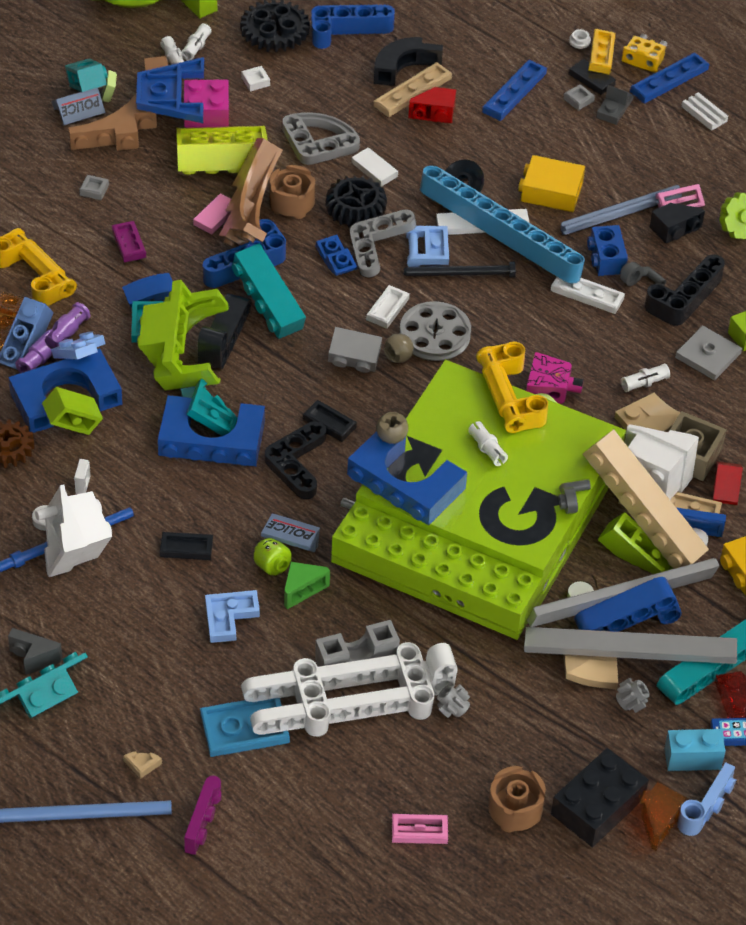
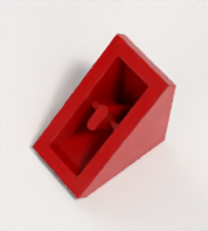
M716 461L713 490L714 501L738 505L743 471L742 465Z

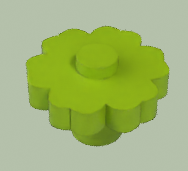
M736 192L733 197H727L721 206L719 220L722 224V230L729 232L731 238L746 239V193Z

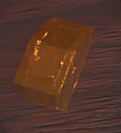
M659 782L656 783L652 790H646L640 802L643 804L641 817L651 848L655 851L658 850L677 822L681 806L686 801L685 796Z

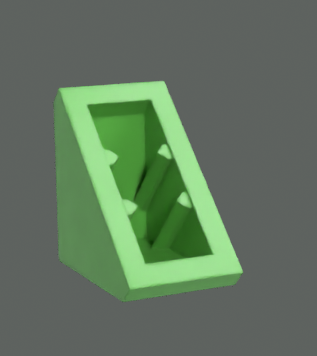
M291 562L284 590V606L286 609L329 587L330 570L323 566Z

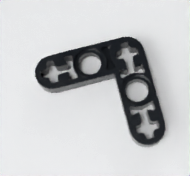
M317 421L310 422L269 445L265 450L266 465L301 499H311L316 495L317 480L297 458L325 442V425ZM292 442H299L302 444V446L299 448H292L291 446H289V444ZM288 468H293L297 470V473L289 475L284 471Z

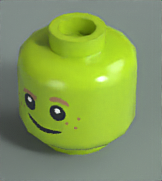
M267 538L256 545L254 561L267 574H281L290 565L292 554L290 549L282 542L273 538Z

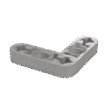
M401 210L360 221L351 226L350 235L362 276L374 277L380 271L374 241L404 234L416 227V219L412 211ZM381 225H389L384 230H378V227ZM360 232H363L364 235L362 239L359 237ZM370 247L369 251L360 252L361 248ZM370 260L371 262L370 267H367L366 261Z

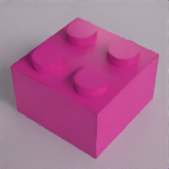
M184 80V103H203L204 105L203 123L184 120V128L229 127L228 80Z

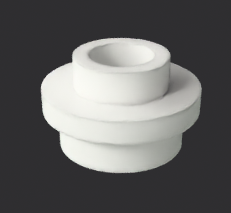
M579 29L572 33L569 43L577 49H583L590 45L591 38L587 31Z

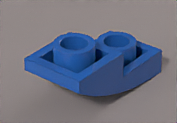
M338 235L316 241L315 247L335 276L357 269L348 248L344 249Z
M162 273L139 279L122 288L132 308L133 301H150L152 299L162 301L165 297H169L173 280L169 273Z

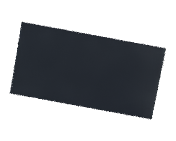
M585 59L569 68V75L600 95L607 91L608 85L613 87L616 84V79L612 76L590 71L589 62Z
M319 400L303 414L304 421L308 423L314 421L321 422L326 427V433L340 442H343L357 428L356 421Z
M162 532L160 557L211 560L213 535Z

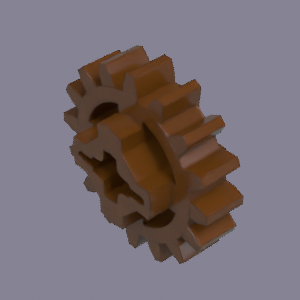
M10 419L7 420L6 424H2L0 421V463H3L4 468H7L9 463L16 467L17 461L25 463V456L31 457L32 449L35 448L33 432H29L27 425L21 427L20 421H17L15 424H11Z

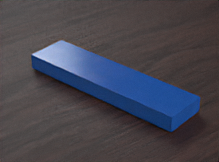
M694 52L632 85L630 92L645 104L707 71L709 63Z
M528 60L483 106L482 113L501 121L547 74V68Z

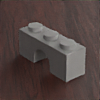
M387 620L366 626L364 636L355 642L345 643L341 633L316 639L315 659L320 667L396 655L400 640L392 621Z

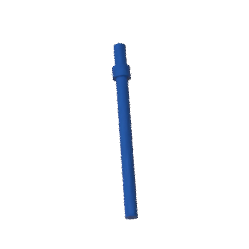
M131 507L104 519L112 526L133 517L134 513ZM45 542L26 551H17L10 554L9 558L0 561V572L12 567L16 569L25 565L26 561L45 554L44 549L48 547V543Z

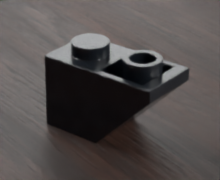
M669 203L652 211L650 228L667 244L702 228L705 211L698 207Z

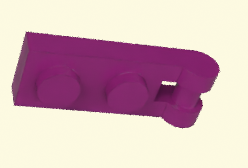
M209 776L204 782L184 837L185 853L196 855L199 845L203 846L207 836V829L205 827L207 822H212L215 814V806L213 805L219 803L222 797L221 780L217 776Z

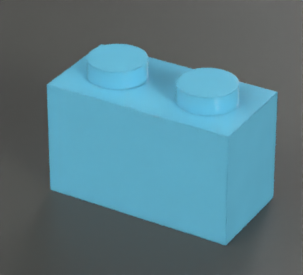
M722 729L668 730L664 748L668 771L721 770L726 752Z

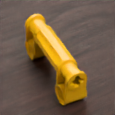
M16 228L0 237V268H7L23 259L40 275V277L33 279L31 282L33 300L42 302L49 307L51 304L67 298L75 292L77 283L73 279H69L65 275V271L32 239H28L21 228Z
M509 342L480 349L476 354V359L483 367L482 374L492 394L499 415L505 420L504 426L506 431L517 433L523 430L543 427L547 422L548 400L541 395L517 399L507 375L519 374L523 371L525 347L519 342Z

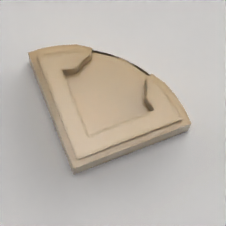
M135 751L123 756L124 762L140 779L162 764V759L151 752L147 754Z

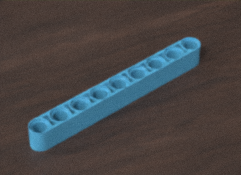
M426 166L423 169L420 191L424 195L567 283H577L580 281L585 261L580 253L441 168Z

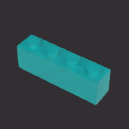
M260 243L235 253L232 270L235 276L240 277L245 292L252 296L257 311L265 317L268 329L272 333L274 332L278 339L303 329L306 316Z

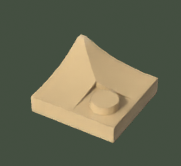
M652 393L615 411L614 418L626 431L627 426L631 424L669 432L680 412L666 404L655 393Z
M563 654L566 679L597 688H618L617 657Z

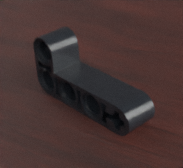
M708 255L675 291L660 284L649 286L645 300L646 312L673 326L683 324L722 281L725 266L724 259L718 255Z
M229 293L225 296L228 302V311L218 313L211 327L203 326L199 333V364L210 363L211 367L224 368L250 313L251 299Z

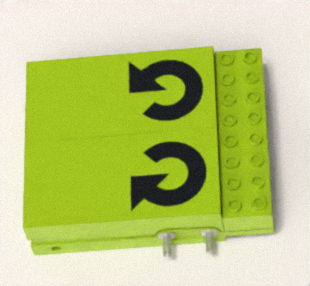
M445 359L406 418L409 431L406 435L405 452L387 470L399 480L418 482L431 476L448 460L467 472L466 489L428 526L422 521L414 519L411 514L403 509L395 507L384 497L374 494L368 487L362 484L356 493L355 502L347 498H343L341 501V506L350 510L332 536L331 562L518 640L528 623L527 619L532 609L542 604L609 489L604 480L589 464L583 453L613 429L624 441L626 430L548 400L547 422L543 427L509 433L505 429V420L499 415L483 374ZM512 386L517 399L535 395ZM475 422H482L486 430L497 438L499 446L508 455V459L504 464L498 458L501 466H495L489 456L481 452L477 441L468 432L471 424H474L478 429ZM589 479L591 489L576 492L578 512L566 514L565 509L561 510L559 507L558 494H561L560 485L562 483Z

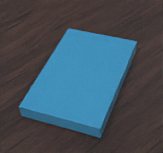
M280 698L257 702L243 700L200 708L210 757L290 743L287 730L259 735L253 732L250 721L251 715L258 710L282 706Z

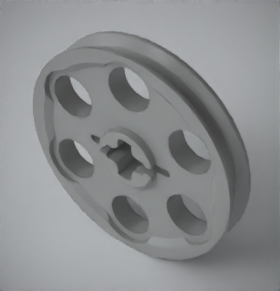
M436 301L424 302L413 306L403 315L400 323V333L407 335L413 342V355L426 360L441 361L456 357L467 348L471 338V323L463 311L451 304ZM422 312H428L431 314V316L422 317L419 314ZM453 315L455 318L452 320H447L443 318V316ZM435 323H437L438 331L436 332V338L434 339L433 330H435ZM415 326L418 329L416 331H409L406 327ZM460 330L463 331L465 334L462 336H457L453 334V332ZM424 342L428 344V346L418 347L416 343ZM447 344L452 348L449 350H443L439 346Z

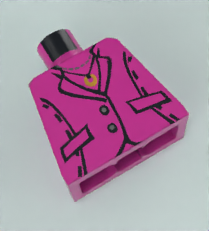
M535 352L526 391L533 394H548L558 404H562L565 402L567 391L582 392L584 379L570 377L572 365L569 362Z

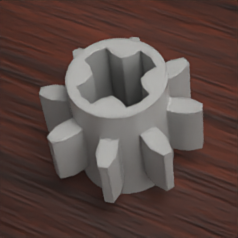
M628 678L619 684L620 687L617 689L619 692L616 694V699L624 710L633 709L637 713L646 707L645 703L648 702L649 691L642 681L635 680L633 682L631 678Z
M460 684L456 688L452 685H447L437 696V699L440 701L437 706L447 718L451 714L455 717H460L470 706V703L467 701L470 696Z

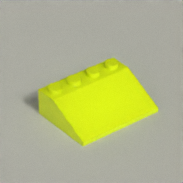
M265 126L176 128L178 172L183 171V174H195L196 171H205L207 174H216L219 170H228L229 173H239L256 139L264 138L267 140Z

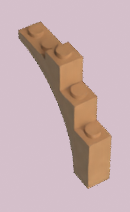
M166 56L144 58L145 71L168 66ZM135 94L127 104L107 117L85 125L69 127L71 150L116 145L117 151L139 148L138 130L157 128L156 113L138 110L136 108Z
M264 138L256 139L232 184L236 191L225 210L230 215L219 234L220 237L225 239L223 243L231 248L246 244L248 241L254 243V241L263 242L267 235L260 227V207L269 178L283 150Z

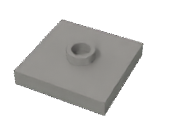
M702 326L676 352L675 358L716 380L741 354L742 347Z

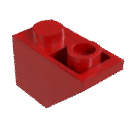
M433 87L411 98L409 101L408 118L452 124L456 104V89Z

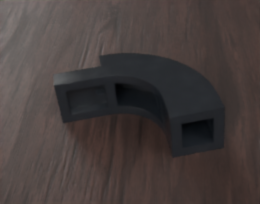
M409 37L391 42L376 57L374 84L395 86L397 74L407 66H431L436 62L442 65L443 45L422 43V37Z

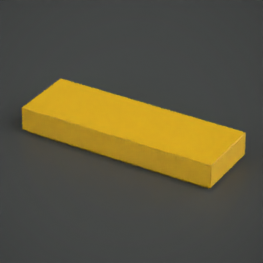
M599 29L594 30L589 62L590 71L610 75L616 33Z

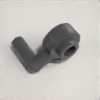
M636 262L625 264L620 271L621 281L628 286L635 285L643 276H647L655 284L663 286L666 284V280L649 266L641 267Z
M590 480L562 483L559 487L561 494H558L560 509H565L566 514L577 513L578 502L576 492L590 490Z

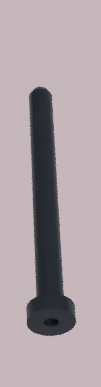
M509 262V265L406 267L404 268V275H509V278H515L516 267L515 262Z

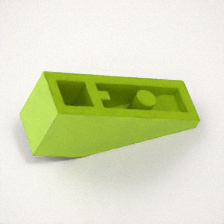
M625 512L610 521L598 538L615 556L652 574L673 569L642 528Z

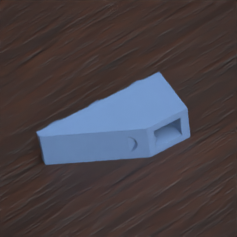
M24 297L1 349L0 364L17 370L16 360L23 358L28 353V349L46 332L54 312L46 304Z

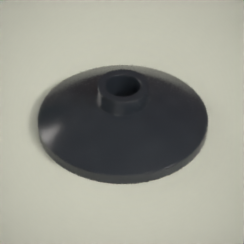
M467 159L458 160L445 170V172L463 183L468 181V186L481 192L484 186V173L481 167L474 161Z

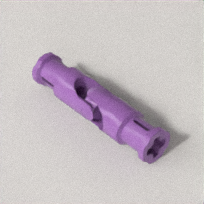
M75 302L72 305V309L67 314L62 315L54 323L52 329L47 330L28 349V353L23 358L16 360L17 370L23 373L44 364L52 356L50 348L58 347L59 342L70 338L79 329L78 326L91 317L89 309L84 304Z

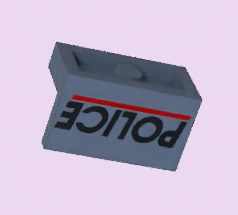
M98 88L51 101L54 110H59L63 125L106 113Z
M272 513L261 532V536L315 552L319 543L320 527Z

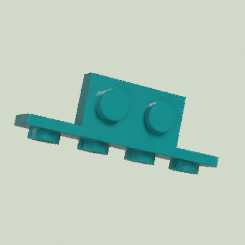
M77 652L70 654L62 659L64 664L57 668L52 664L39 671L41 676L34 680L30 676L16 683L18 688L10 693L8 689H4L0 692V705L18 696L29 718H32L77 694L78 691L66 669L88 657L86 652L79 656Z

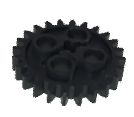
M264 0L262 5L256 2V7L249 6V11L244 10V16H241L240 31H242V37H245V41H251V46L258 44L259 50L266 47L267 52L271 48H274L275 52H278L279 48L286 51L288 46L294 49V44L301 45V40L306 41V35H309L310 20H308V14H305V10H299V5L292 7L291 1L284 4V0H280L279 3H276L275 0H272L271 3Z

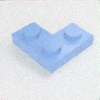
M91 331L80 334V339L74 341L73 339L63 340L59 342L58 347L51 349L53 358L80 359L98 352L97 347L106 344L104 336L95 335Z
M257 590L205 595L210 643L236 641L234 619L260 617Z

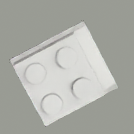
M631 424L627 426L625 444L669 499L677 492L682 493L692 480L699 437L673 430L664 432Z
M61 485L47 508L35 511V517L38 521L45 519L48 547L44 551L49 577L69 572L78 564L98 558L112 538L111 526L105 521L101 503L95 498L92 491L67 496L65 485Z

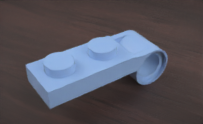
M725 762L702 802L687 800L682 804L677 826L683 834L688 836L697 835L702 830L706 821H709L713 812L719 813L724 803L722 797L725 792L730 794L736 783V779L733 778L734 766Z

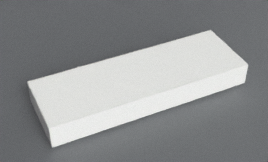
M556 277L551 285L552 292L616 314L625 296V293L583 278L577 283H567Z

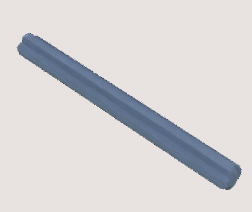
M674 185L560 223V229L564 235L656 206L659 203L658 199H656V194L679 189L680 187L679 185ZM682 194L665 197L664 200L678 199Z

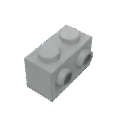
M335 327L328 362H332L333 365L338 367H354L360 372H375L381 350L382 337Z

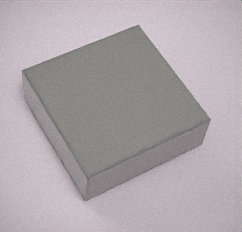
M581 84L564 93V100L577 110L591 104L595 99V95Z
M87 175L80 188V196L102 200L109 186V179Z

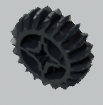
M354 175L353 178L345 176L344 180L337 179V182L332 183L330 189H328L325 200L328 215L332 216L333 221H339L340 226L347 224L348 228L357 222L382 216L385 214L387 204L384 188L380 187L379 182H373L372 178L365 179L364 175L361 178H356Z

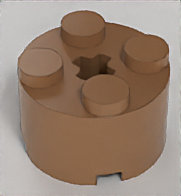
M288 165L286 169L281 171L279 169L275 170L270 176L271 210L284 216L297 219L304 218L306 213L315 204V178L311 176V172L307 168L298 165Z
M511 766L499 771L494 777L489 793V814L503 831L509 833L529 829L541 820L546 789L542 778L536 772L522 770L523 767Z

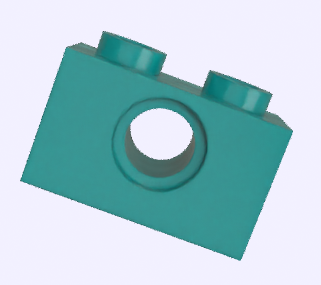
M86 59L65 65L69 85L76 90L84 92L107 85L106 78H108V74L102 63Z

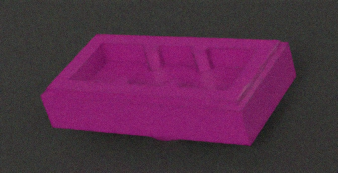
M134 221L112 225V233L123 262L146 258V250Z

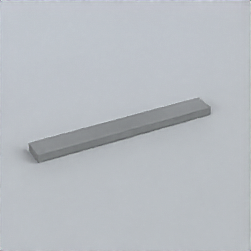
M716 558L536 606L532 609L527 621L530 628L575 616L584 609L657 577H666L672 589L710 579L720 565Z
M526 627L524 652L737 664V638Z

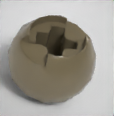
M402 333L391 335L385 342L384 352L386 357L396 364L405 363L413 354V342L407 335Z
M388 412L379 418L376 430L382 441L395 444L404 440L409 431V426L402 414Z

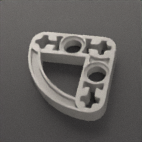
M305 112L287 115L282 120L283 133L297 158L303 164L312 165L359 151V135L351 126L340 119L325 114ZM307 127L327 129L338 135L314 141ZM301 137V138H304V139H306V140H305V141H296L295 139ZM330 146V147H333V148H335V149H334V150H325L324 148Z

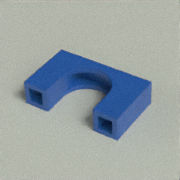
M97 349L98 352L80 359H63L62 361L8 377L10 394L25 424L28 426L29 432L35 433L54 427V425L50 424L42 403L46 399L47 393L60 385L74 384L85 388L95 399L99 411L122 405L121 386L101 349Z
M167 396L158 436V456L238 464L242 466H257L265 425V406L241 403L234 429L224 436L208 438L198 435L190 428L192 418L186 414L192 398Z
M376 431L348 458L347 475L354 481L368 487L374 494L384 497L395 507L411 514L414 519L420 520L429 526L466 489L467 472L446 460L431 476L422 481L406 482L392 476L387 468L405 452L406 437L403 441L389 444L382 441Z

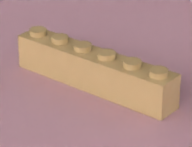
M614 429L583 453L589 464L596 470L673 569L693 564L709 550Z

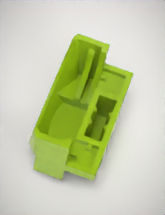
M176 280L172 282L169 297H165L164 302L143 306V314L140 317V336L137 338V344L139 349L147 356L149 362L155 366L154 378L165 391L194 387L201 378L207 382V385L220 383L221 379L212 371L210 363L182 365V361L179 360V354L184 353L188 331L204 318L228 311V302L218 289L191 293L182 280Z

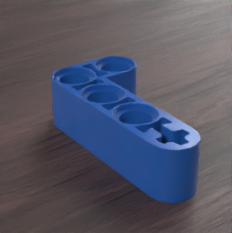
M389 5L316 6L311 12L312 44L320 49L329 47L331 45V34L390 33L394 30L395 10Z
M261 219L259 220L262 231L267 233L263 242H249L205 259L203 261L204 284L210 288H217L239 280L240 277L235 276L232 270L235 253L260 243L274 266L283 263L286 259V239L271 220Z
M657 577L580 611L576 614L574 621L578 630L620 632L656 615L662 624L673 623L681 617V609L666 577Z

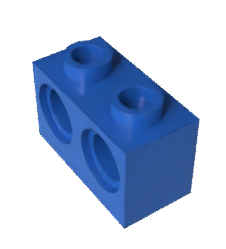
M620 226L592 227L591 236L587 237L588 250H592V266L596 267L598 276L621 274L620 271L627 264L628 256Z

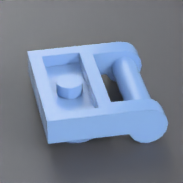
M416 226L412 231L406 233V237L409 239V256L407 257V265L409 267L449 265L447 226ZM419 237H424L425 254H418Z

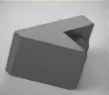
M608 85L606 99L598 109L596 118L617 125L632 102L634 95Z
M12 628L8 635L10 652L20 657L25 656L24 669L26 675L42 670L52 664H59L63 659L61 643L14 628Z

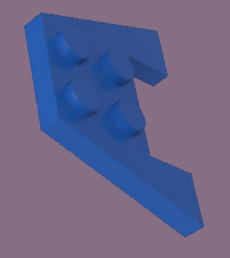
M204 57L137 72L136 108L138 110L203 123V103L181 102L182 79L204 78Z

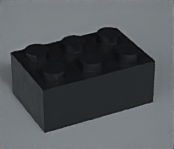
M606 748L553 797L551 815L593 848L646 798L649 779L609 748Z

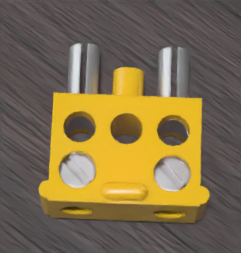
M641 34L640 37L633 36L628 45L623 48L622 61L641 69L657 72L659 65L664 59L667 42L662 40L658 44L654 40H647L646 34Z

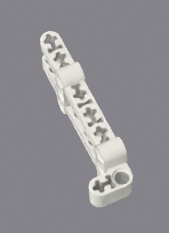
M405 642L398 646L396 655L320 667H317L313 660L303 658L295 662L293 671L251 677L241 684L244 699L248 702L289 696L296 697L297 704L254 712L250 717L254 733L262 735L305 728L309 735L322 736L327 732L331 723L408 711L410 716L418 720L428 718L432 712L434 696L438 695L447 685L455 686L457 665L452 650L446 643L432 646L427 652L426 661H423L418 646ZM398 679L400 685L399 688L327 699L325 694L326 690Z

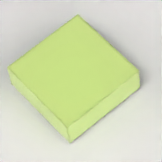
M108 71L107 85L103 86L102 101H111L116 87V72Z

